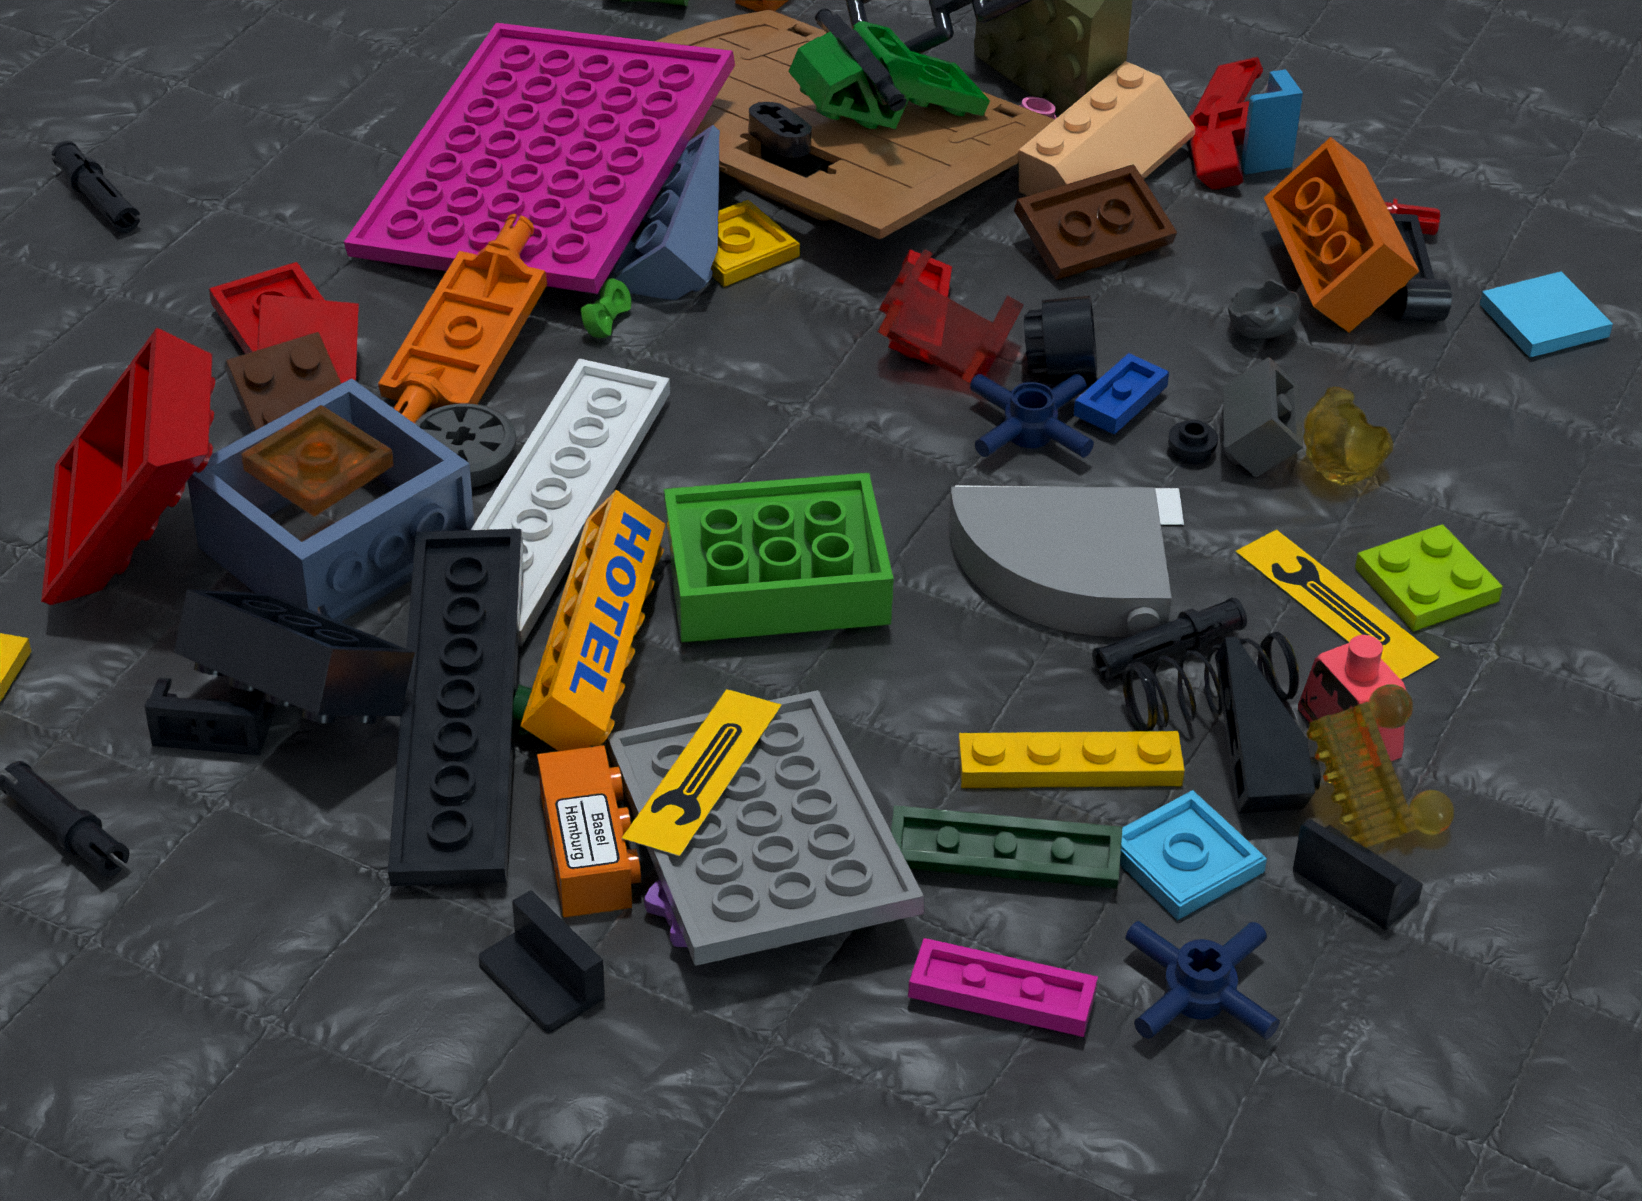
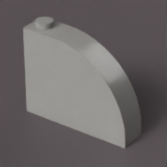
M951 487L949 534L956 559L970 580L985 595L1002 607L1032 622L1053 629L1091 636L1130 637L1169 622L1172 597L1155 487Z

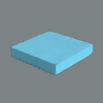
M1562 271L1482 291L1480 305L1529 358L1610 337L1613 323Z
M1194 790L1122 828L1120 865L1177 921L1265 872L1267 858Z

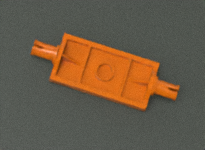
M509 215L497 238L489 241L479 253L472 254L463 251L457 253L380 379L378 386L381 397L397 400L398 402L394 409L414 424L426 413L428 408L436 409L460 403L478 405L548 283L545 270L528 267L520 259L521 251L534 233V226L526 217L520 215L516 225L513 226L517 215Z

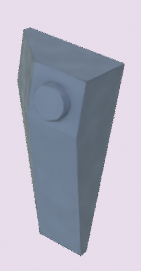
M714 125L688 142L661 188L664 193L654 201L640 222L644 226L635 243L632 241L628 242L610 272L608 278H614L624 283L631 294L677 300L691 290L694 292L701 290L712 277L713 271L711 266L718 250L720 130Z

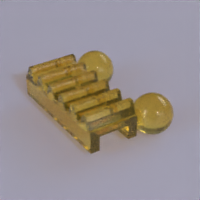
M1386 684L1378 687L1371 694L1368 702L1310 722V727L1306 733L1308 739L1317 742L1318 748L1314 754L1315 758L1326 765V770L1323 774L1324 781L1334 786L1331 800L1342 807L1343 811L1339 817L1340 823L1349 826L1351 833L1348 837L1366 848L1414 830L1428 835L1440 834L1449 828L1454 819V807L1447 795L1437 790H1425L1418 793L1408 807L1377 727L1378 725L1386 729L1399 728L1411 718L1413 713L1412 698L1404 688L1395 684Z

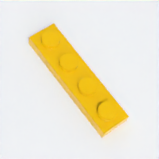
M1178 731L959 733L958 739L961 788L1183 786L1185 769Z

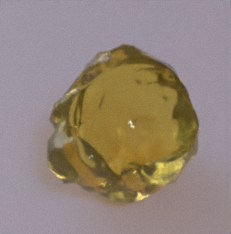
M1332 386L1327 388L1325 395L1307 412L1303 420L1305 429L1303 439L1306 445V454L1315 469L1325 479L1340 486L1352 485L1372 477L1392 453L1394 445L1386 427L1374 426L1368 423L1365 412L1353 403L1355 401L1353 392L1341 387Z

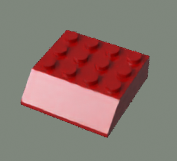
M156 328L57 461L54 470L41 602L55 605L103 590L115 573L121 575L126 570L137 544L141 540L148 541L158 525L159 516L167 506L172 508L179 502L184 492L186 481L193 472L200 473L204 470L213 450V445L209 443V429L214 419V411L210 409V397L216 380L211 376V353Z

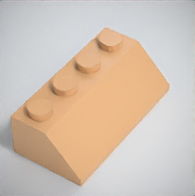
M1125 61L1019 149V192L1029 196L1132 164L1136 166L1143 179H1145L1195 135L1196 128L1161 76Z

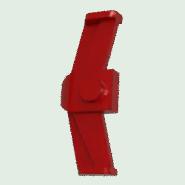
M1258 57L1218 65L1193 114L1189 116V119L1196 128L1195 135L1190 139L1196 177L1211 189L1216 190L1243 183L1236 146L1244 143L1249 101H1244L1255 79H1258L1263 72V67Z

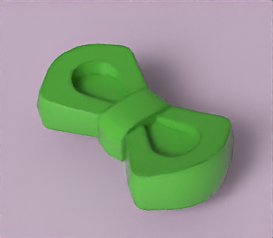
M608 278L601 287L600 298L594 304H587L581 308L582 321L590 335L596 338L609 337L611 335L612 322L617 314L625 313L631 309V296L627 286L619 280Z

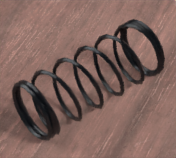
M1280 632L1268 633L1260 646L1249 638L1241 639L1240 643L1242 645L1249 643L1258 650V669L1263 675L1264 668L1266 679L1276 695L1281 700L1293 699L1299 687V668L1294 650L1288 639ZM1274 638L1280 644L1289 670V690L1287 694L1281 688L1274 672L1271 649ZM1221 644L1213 646L1207 655V659L1195 650L1187 651L1182 657L1180 665L1172 658L1162 656L1155 663L1153 671L1141 662L1128 664L1123 674V693L1126 707L1135 726L1141 731H1152L1157 721L1162 727H1167L1169 709L1162 686L1156 677L1159 665L1165 661L1172 663L1178 670L1177 683L1181 708L1189 721H1194L1197 714L1196 701L1190 681L1183 670L1186 659L1193 655L1199 657L1205 664L1204 680L1207 699L1213 712L1216 715H1221L1223 709L1219 681L1210 664L1212 654L1219 650ZM1134 670L1140 677L1148 704L1147 724L1139 713L1134 696ZM1209 672L1217 690L1219 709L1216 708L1212 698ZM1182 679L1189 694L1192 715L1189 714L1186 707ZM1156 688L1158 690L1163 706L1164 721L1162 720L1158 709Z

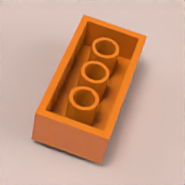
M1332 137L1328 138L1264 197L1313 307L1348 333L1363 320L1370 317L1379 306L1395 292L1403 288L1419 272L1366 165Z

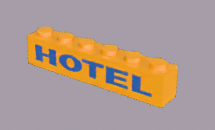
M617 490L586 519L520 725L558 751L588 748L591 745L593 747L601 746L610 735L614 726V720L610 718L612 709L620 699L625 688V684L621 682L623 671L629 665L635 653V648L631 646L633 636L639 630L645 618V614L641 612L642 605L655 583L650 578L652 570L664 552V548L660 543L666 524Z

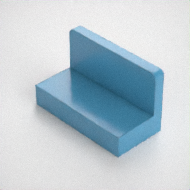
M1286 69L1269 72L1267 93L1253 95L1249 99L1241 159V169L1245 174L1290 168L1293 165L1303 92Z

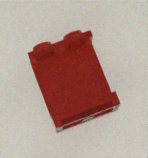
M924 249L915 265L906 261L894 285L888 291L879 308V311L886 314V317L877 332L971 384L976 375L982 374L986 376L1024 304L1007 295L993 322H990L918 281L933 254Z

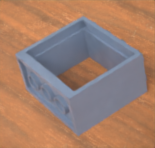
M352 378L211 454L204 470L200 473L194 471L187 480L198 547L253 592L272 594L339 622L349 618L412 580L416 532L471 530L474 525L470 464ZM358 465L392 489V491L303 542L299 541L269 517L271 514Z

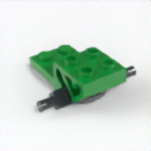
M826 8L820 9L815 15L817 25L826 34L799 47L788 71L799 84V90L816 105L815 110L818 113L834 120H839L841 116L852 118L858 124L870 129H877L878 125L896 129L908 101L922 107H928L929 103L941 105L943 109L957 116H965L966 112L984 116L990 103L986 95L956 63L910 51L888 27L860 21L851 30L837 13L833 15Z

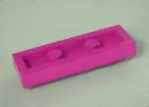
M923 938L909 980L908 997L1084 1037L1096 995L1098 976Z

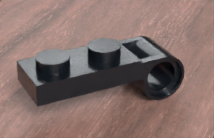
M1390 213L1419 269V272L1403 288L1399 289L1389 298L1393 316L1398 320H1446L1451 309V287L1447 280L1434 278L1418 216Z

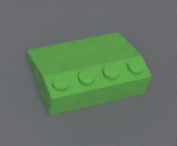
M869 473L664 489L675 606L681 642L891 625L894 578Z

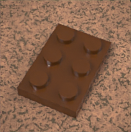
M1134 164L1019 198L1014 207L1015 214L1056 280L1173 244L1177 235L1176 229Z

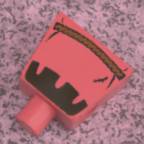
M1369 635L1355 636L1349 643L1318 655L1314 660L1298 703V710L1356 775L1401 758L1404 745L1407 690L1404 682L1381 659L1382 643Z

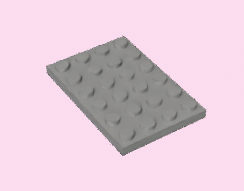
M818 690L768 700L782 704V706L680 856L647 847L695 966L924 914V895ZM709 713L610 733L607 738L608 754L613 766L620 769L623 790L635 818Z

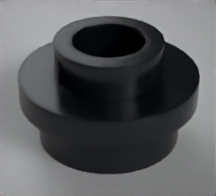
M1191 419L1177 423L1170 429L1168 444L1172 449V454L1179 461L1187 464H1200L1207 461L1216 450L1218 435L1206 423Z

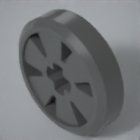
M467 403L451 404L433 409L423 414L415 422L417 426L470 464L471 488L497 480L509 470L516 459L517 445L514 426L505 415L490 407Z

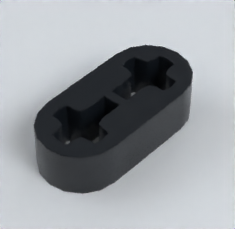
M758 102L749 107L748 132L773 153L782 157L797 158L811 152L812 127L788 107L776 102Z

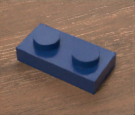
M1128 353L1075 400L1074 416L1115 435L1167 388L1169 371Z

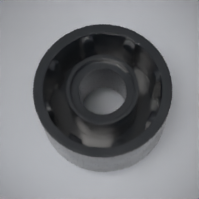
M1090 295L1042 300V309L1029 310L1024 315L1028 369L1034 375L1048 374L1049 382L1065 381L1074 374H1078L1084 379L1098 378L1095 327Z

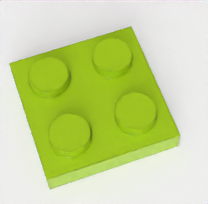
M1443 524L1357 553L1355 569L1413 632L1499 602L1503 586Z

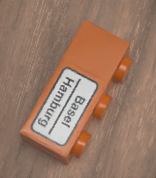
M604 745L537 754L540 797L563 918L632 908L631 884L641 883V871L637 849L627 850L625 842H628V840L621 839L630 827L631 821L628 807H617L616 801L623 800V786L619 767L609 768Z

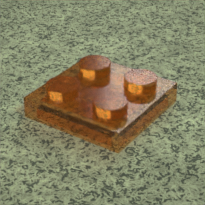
M322 405L241 454L244 471L314 517L394 466L392 449Z

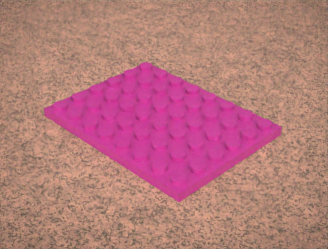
M495 23L345 239L344 245L347 255L349 257L447 271L459 251L472 254L479 253L489 241L497 238L507 217L511 214H516L517 219L513 226L516 225L520 215L529 219L534 226V233L521 251L520 259L528 267L545 270L547 286L598 294L735 67L733 51Z

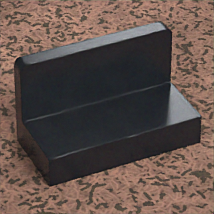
M1308 819L1300 826L1293 871L1384 930H1387L1420 899L1423 886L1421 882L1333 826L1328 825L1324 828L1312 819Z
M530 890L512 901L515 932L479 954V965L545 1032H552L605 999L603 959L544 901Z

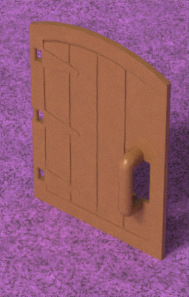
M772 10L736 15L704 23L655 41L733 51L735 67L691 138L693 139L712 125L720 130V172L734 177L741 186L810 217L822 221L833 219L877 239L886 237L1019 163V149L1055 120L985 92L983 93L990 100L984 116L966 112L965 116H957L943 109L941 105L929 103L928 107H922L908 101L896 129L878 125L877 129H870L858 124L854 119L841 116L839 120L827 118L815 110L816 105L799 90V84L788 72L798 48L826 33L822 29ZM758 102H776L788 107L812 127L810 154L834 164L828 166L827 173L818 171L805 178L762 160L761 142L748 132L749 107Z

